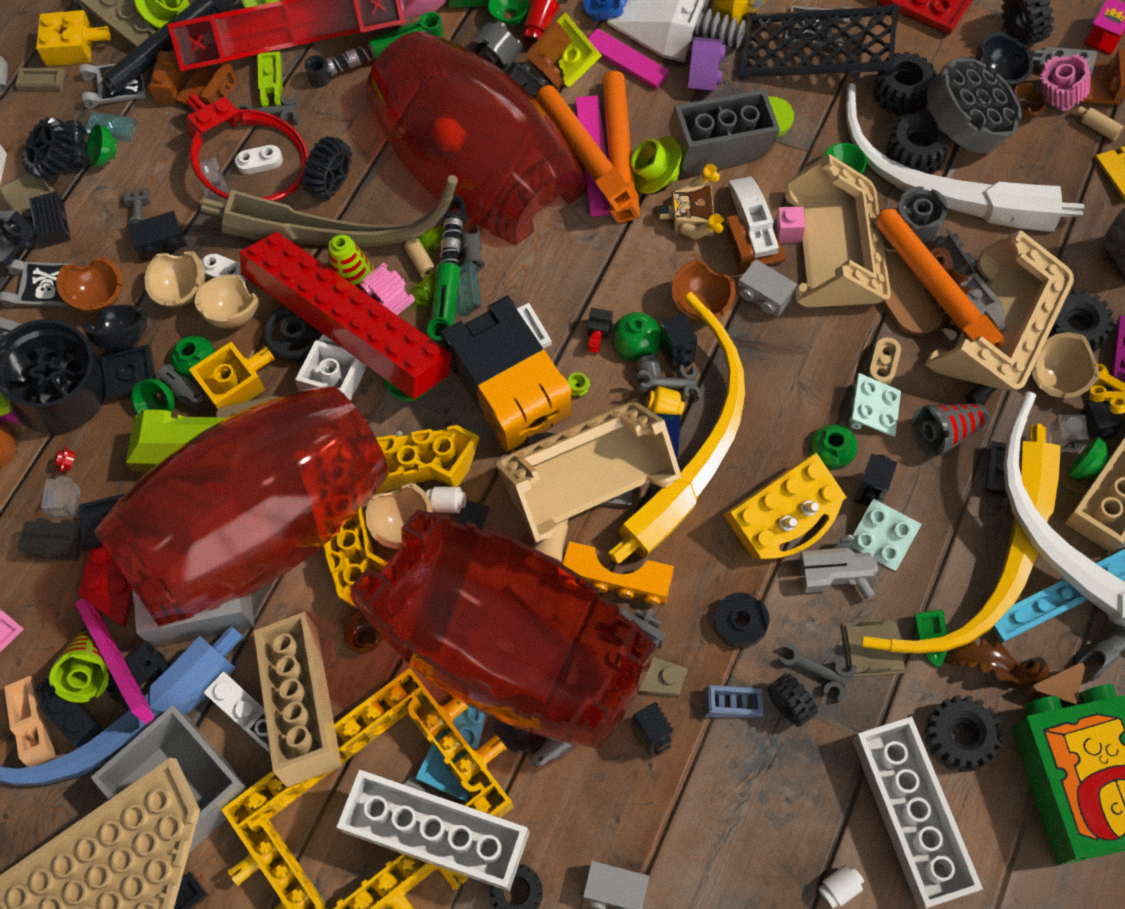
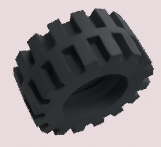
M784 673L767 687L769 696L773 700L774 705L778 707L779 712H782L784 717L791 724H795L796 727H801L818 713V707L815 705L814 699L811 698V694L791 674Z
M524 864L518 865L514 879L523 880L528 885L529 893L524 902L517 905L511 904L505 899L503 889L492 885L489 888L490 899L495 909H538L543 898L540 878L533 869Z

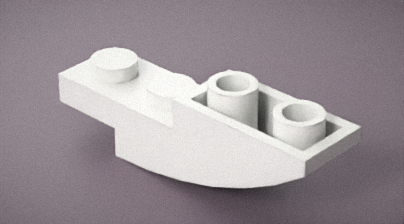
M750 176L728 181L740 223L743 222L749 243L753 247L754 258L777 254L779 246L772 228L774 222L764 196L755 180Z
M223 671L204 693L270 753L264 708Z

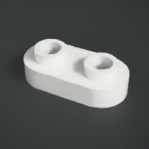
M274 145L243 150L235 158L237 168L243 174H253L275 169L283 161L280 149Z
M209 254L201 261L204 265L205 276L209 279L223 275H239L244 281L247 280V278L241 275L239 262L218 254Z

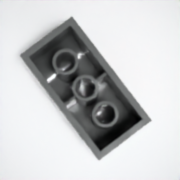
M765 89L675 105L668 125L671 136L676 139L682 149L680 162L682 169L690 174L703 173V169L707 164H714L717 170L752 163L765 156L771 150L780 131Z

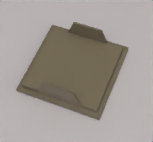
M27 174L0 187V192L11 211L17 210L24 219L28 217L27 208H30V197L34 198L35 196L38 197L39 195L54 191L48 180L33 177L32 174Z
M868 620L842 623L849 671L853 664L857 666L856 672L852 677L906 673L903 653L862 647L863 636L900 640L897 620Z

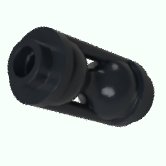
M69 120L65 123L75 133L74 140L76 143L73 146L75 151L71 155L72 159L69 160L68 167L74 170H82L90 163L85 145L86 129L81 122Z

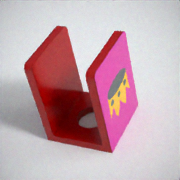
M1106 0L1092 24L1093 28L1084 41V45L1107 55H1112L1125 32L1124 2Z

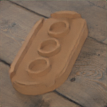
M885 252L891 296L888 300L882 302L883 306L901 331L907 334H916L915 336L918 337L933 334L940 327L945 311L938 313L937 308L940 304L931 303L932 294L925 292L923 283L897 252Z

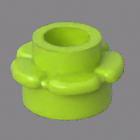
M576 372L567 378L572 396H583L588 392L590 381L583 373Z

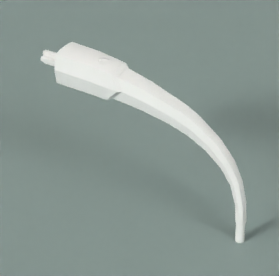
M853 83L847 85L845 111L852 143L865 153L867 164L878 175L902 191L918 186L924 187L925 190L929 191L934 189L944 196L949 209L984 218L987 223L1020 229L1054 232L1061 216L1083 217L1084 204L1062 202L1061 186L997 182L991 185L961 181L917 171L889 159L872 147L863 135L857 120L856 85Z
M1027 391L1017 414L1014 416L1007 438L1004 457L1005 489L1014 516L1041 557L1079 593L1107 613L1111 622L1125 627V582L1098 566L1058 535L1036 510L1023 486L1019 469L1020 439L1028 414L1036 398V394Z

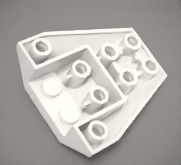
M627 0L623 8V14L618 18H609L607 24L663 58L685 63L692 46V33L701 11H706L710 0Z

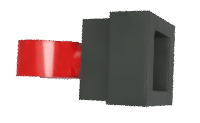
M591 307L587 326L588 336H591L588 344L589 352L598 354L602 338L609 339L613 326V311Z

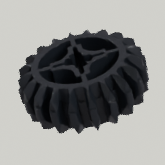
M46 117L44 120L41 119L38 125H34L33 131H29L30 135L26 139V145L23 147L24 153L22 157L24 158L23 165L25 170L38 179L51 181L53 178L57 179L59 174L64 173V168L68 167V162L72 159L71 155L75 151L73 146L76 141L74 140L75 133L72 132V128L60 119Z
M326 136L321 138L318 143H315L314 149L310 150V155L306 158V164L303 166L302 185L304 190L312 197L328 201L331 196H335L336 192L340 190L348 178V172L351 170L352 152H350L351 149L347 143L337 137Z

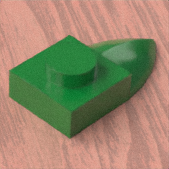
M942 609L914 613L918 640L947 635L944 611ZM947 651L925 653V655L936 667H940Z

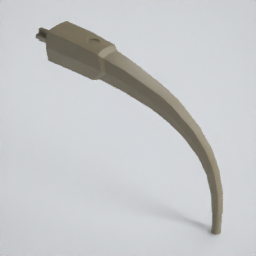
M453 175L448 177L437 205L427 215L415 221L393 225L360 224L295 211L286 204L232 189L227 204L203 198L201 211L223 217V233L260 241L275 232H279L293 243L329 246V242L333 237L347 235L358 247H377L413 239L433 228L446 213L453 199L458 179Z

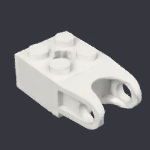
M323 334L318 341L315 340L295 379L298 394L300 397L346 410L367 366Z

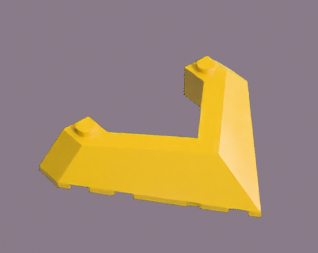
M458 425L447 426V429L432 431V429L411 432V435L396 437V435L352 441V443L324 445L319 446V449L308 451L304 449L294 450L320 539L325 549L327 562L336 585L335 588L340 599L362 611L383 598L397 577L390 563L374 555L370 531L366 524V509L363 497L402 488V486L409 483L418 484L433 479L448 487H458L470 470L480 439L478 435Z

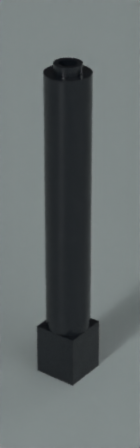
M237 0L193 1L102 74L103 81L101 83L103 87L110 93L113 91L118 94L157 62L158 52L171 51L174 46L167 24L222 13Z

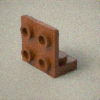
M555 20L546 27L538 41L530 46L525 57L540 74L559 89L564 81L559 76L561 71L553 64L573 40Z
M1118 49L1115 57L1111 58L1109 64L1095 63L1093 73L1090 75L1089 94L1086 98H1083V101L1079 102L1122 104L1125 99V49Z
M223 62L215 72L203 67L197 68L177 96L178 103L189 106L186 103V99L192 93L194 95L197 94L206 105L224 96L228 98L238 83L232 66Z
M737 215L727 217L725 234L740 273L746 272L755 259L767 266L785 262L786 256L774 225L772 228L779 246L778 253L754 258L753 247L749 243L744 224H740Z

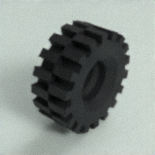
M1002 0L1005 4L1001 6V9L1004 10V13L1001 15L1002 19L1005 20L1003 26L1008 30L1006 32L1007 35L1015 37L1027 46L1044 41L1050 37V32L1053 31L1051 23H1054V17H1051L1053 7L1050 8L1049 6L1050 0Z
M1073 289L1071 294L1068 293L1047 339L1055 334L1066 332L1080 334L1086 337L1094 353L1102 346L1113 329L1114 318H1110L1113 311L1111 308L1106 309L1108 303L1105 300L1102 302L1098 300L1100 298L1098 294L1095 293L1094 297L1089 295L1090 291L1084 290L1080 294L1079 289ZM1076 318L1081 320L1086 325V329L1078 330L1073 328L1069 324L1068 319Z
M961 695L954 696L951 700L948 698L938 705L927 719L928 724L924 729V733H927L925 743L926 745H931L930 754L932 756L936 754L939 757L938 763L941 765L944 762L948 764L947 769L955 770L959 768V772H967L969 769L972 771L977 770L994 758L998 753L997 749L1001 747L1002 741L999 738L1003 735V729H998L997 727L1001 723L999 717L993 718L991 714L994 710L991 707L985 709L983 707L985 702L980 699L976 702L972 701L973 696L967 695L964 699H961ZM965 724L970 727L973 732V740L970 744L961 745L953 739L952 728L954 725Z

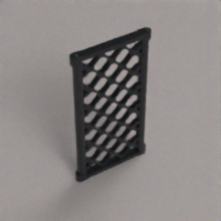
M890 4L883 7L782 13H747L742 62L739 72L740 80L749 79V77L878 71L894 73L899 4ZM886 16H892L891 25L883 22ZM862 17H873L874 22L869 26H864L860 23ZM841 18H850L851 21L844 28L836 24ZM827 19L828 24L823 28L818 29L814 26L816 20ZM794 21H804L805 23L799 30L791 27ZM771 22H781L783 25L777 31H772L768 28ZM753 23H759L760 28L752 33ZM881 25L885 30L880 34L876 35L870 31L875 26ZM854 26L862 30L855 36L847 32ZM830 28H835L839 31L833 37H828L824 34ZM807 29H812L815 32L810 38H805L801 34ZM785 30H789L793 34L789 38L783 40L778 36ZM763 31L770 34L763 41L756 38ZM891 33L890 43L884 42L882 38ZM864 35H869L873 38L867 44H862L858 41ZM845 36L849 41L844 45L840 46L834 42L839 37ZM818 37H822L824 40H826V42L819 47H816L811 43ZM796 38L803 42L797 48L789 45ZM772 40H777L781 43L774 49L766 46ZM754 41L758 45L750 50V43ZM875 43H879L884 47L877 53H873L869 49ZM852 44L861 48L854 54H850L845 50ZM830 45L837 49L831 55H826L822 52V50ZM805 47H810L814 50L808 56H803L799 53ZM782 48H787L791 52L785 57L781 58L776 54ZM760 49L768 52L761 59L754 56ZM889 52V60L882 62L880 56ZM862 53H867L871 56L869 61L864 63H858L856 58ZM839 54H843L848 58L843 64H834L832 60ZM816 55L824 58L821 65H811L809 60ZM794 56L801 59L798 66H788L787 61ZM771 57L779 61L775 67H765L764 62ZM749 58L756 62L752 68H747Z

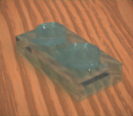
M92 111L85 129L87 135H89L92 127L95 124L106 126L116 140L131 142L138 123L135 118Z
M469 261L460 267L457 298L458 315L467 317L481 307L476 264Z

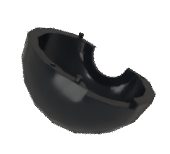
M993 32L986 35L977 47L975 60L986 64L985 69L994 76L998 73L1012 88L1026 81L1032 74L1034 66L1032 53L1026 44H1022L1015 37L1005 34L1006 32Z
M136 305L110 306L100 311V319L96 326L93 327L87 321L83 323L81 328L86 337L95 346L108 351H123L137 344L144 336L147 328V314L142 310V307Z

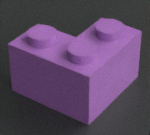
M694 38L688 88L716 91V85H721L723 71H718L719 62L724 61L726 45H722V39Z

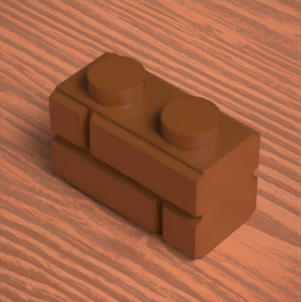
M160 51L157 55V62H155L148 89L151 95H153L156 104L176 106L178 105L176 98L182 90L187 70L180 71L175 52Z

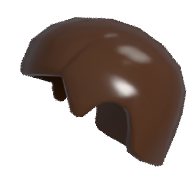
M1020 83L1015 86L1013 92L1020 104L1022 118L1027 120L1035 119L1044 112L1046 106L1043 93H1035L1033 90L1034 85L1031 83Z
M366 609L354 611L351 614V621L343 626L344 643L350 651L366 654L375 650L381 644L384 627L374 612Z

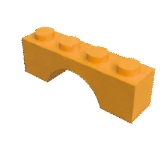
M569 541L561 568L562 580H565L567 584L579 587L581 584L591 586V589L600 593L611 591L618 593V596L625 599L636 597L644 599V602L647 604L658 606L660 603L666 605L674 566L647 560L640 569L633 573L616 574L601 565L597 558L595 547Z

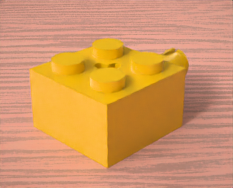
M84 10L40 14L36 49L46 66L90 63L92 42L110 41V29L108 26L92 27Z
M231 341L191 367L189 371L218 410L225 406L248 402L265 391L256 371L275 359L266 346L250 358H244Z

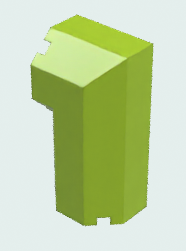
M143 410L140 417L136 414L133 419L126 464L132 471L235 473V468L240 466L243 447L242 440H237L236 433H241V426L236 418L184 417L178 415V418L175 419L171 417V412L166 410Z

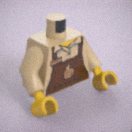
M707 164L703 169L704 175H700L686 186L674 191L672 205L659 206L660 220L674 219V231L694 240L704 236H713L714 231L721 233L723 226L720 223H723L724 219L720 214H714L711 184H708L709 180L711 182L719 180L720 175L716 172L717 167L714 164Z

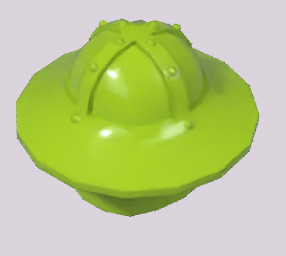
M133 0L137 11L143 19L159 29L189 5L188 0Z
M666 136L658 140L646 139L636 147L630 163L634 171V184L637 191L643 194H650L678 181L682 149L674 137ZM649 146V147L643 152L642 156L640 157V159H639V161H638L637 159H638L640 153L645 149V147Z

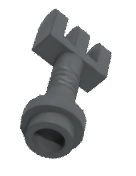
M143 188V195H141L139 189H135L134 197H132L130 190L124 191V202L127 208H133L132 217L127 220V226L145 220L142 217V205L150 204L149 188Z

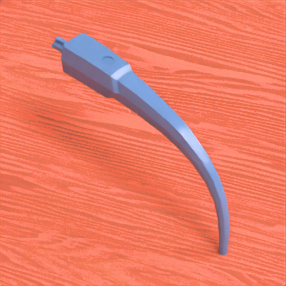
M232 626L213 646L199 636L150 686L145 699L155 719L147 725L129 710L91 741L65 756L45 764L25 768H11L0 765V782L14 786L49 785L80 777L103 767L172 705H175L187 715L208 696L204 691L224 671L229 676L236 669L225 656L243 636Z

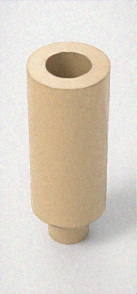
M1081 106L1076 112V115L1082 118L1081 123L1112 141L1117 139L1124 128L1123 125L1092 107L1087 110Z
M413 238L405 241L404 249L421 278L426 279L436 273V267L420 240Z

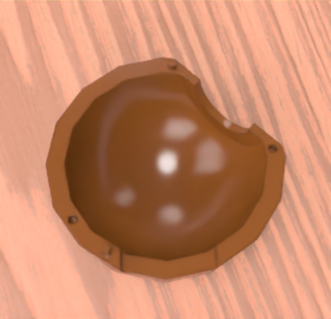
M105 257L93 259L91 264L83 267H78L74 264L64 265L61 267L56 278L57 291L63 301L74 310L82 313H99L114 305L118 300L122 290V274L117 266Z
M699 259L684 264L677 271L672 282V298L678 311L681 314L685 313L688 319L696 322L704 321L684 299L689 292H692L716 318L723 316L730 309L736 295L735 282L732 278L725 274L715 273L706 263Z

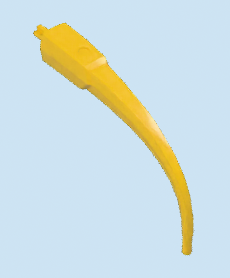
M689 292L684 299L714 333L725 355L728 370L726 397L716 424L701 448L680 472L682 477L674 480L673 484L663 487L649 502L629 518L618 531L623 540L608 552L612 561L618 565L634 551L642 559L647 557L694 509L697 498L714 476L732 445L740 425L745 385L744 371L737 349L721 323L692 292Z
M1036 424V426L1030 425L1029 441H1023L1020 445L1019 469L1023 486L1034 507L1047 522L1054 511L1059 479L1060 445L1046 443V427H1043L1042 424ZM1012 507L1011 513L1014 518L1002 572L994 591L971 621L962 628L945 636L917 641L863 636L862 647L900 653L943 652L969 644L989 631L1015 604L1025 587L1038 554L1014 516Z

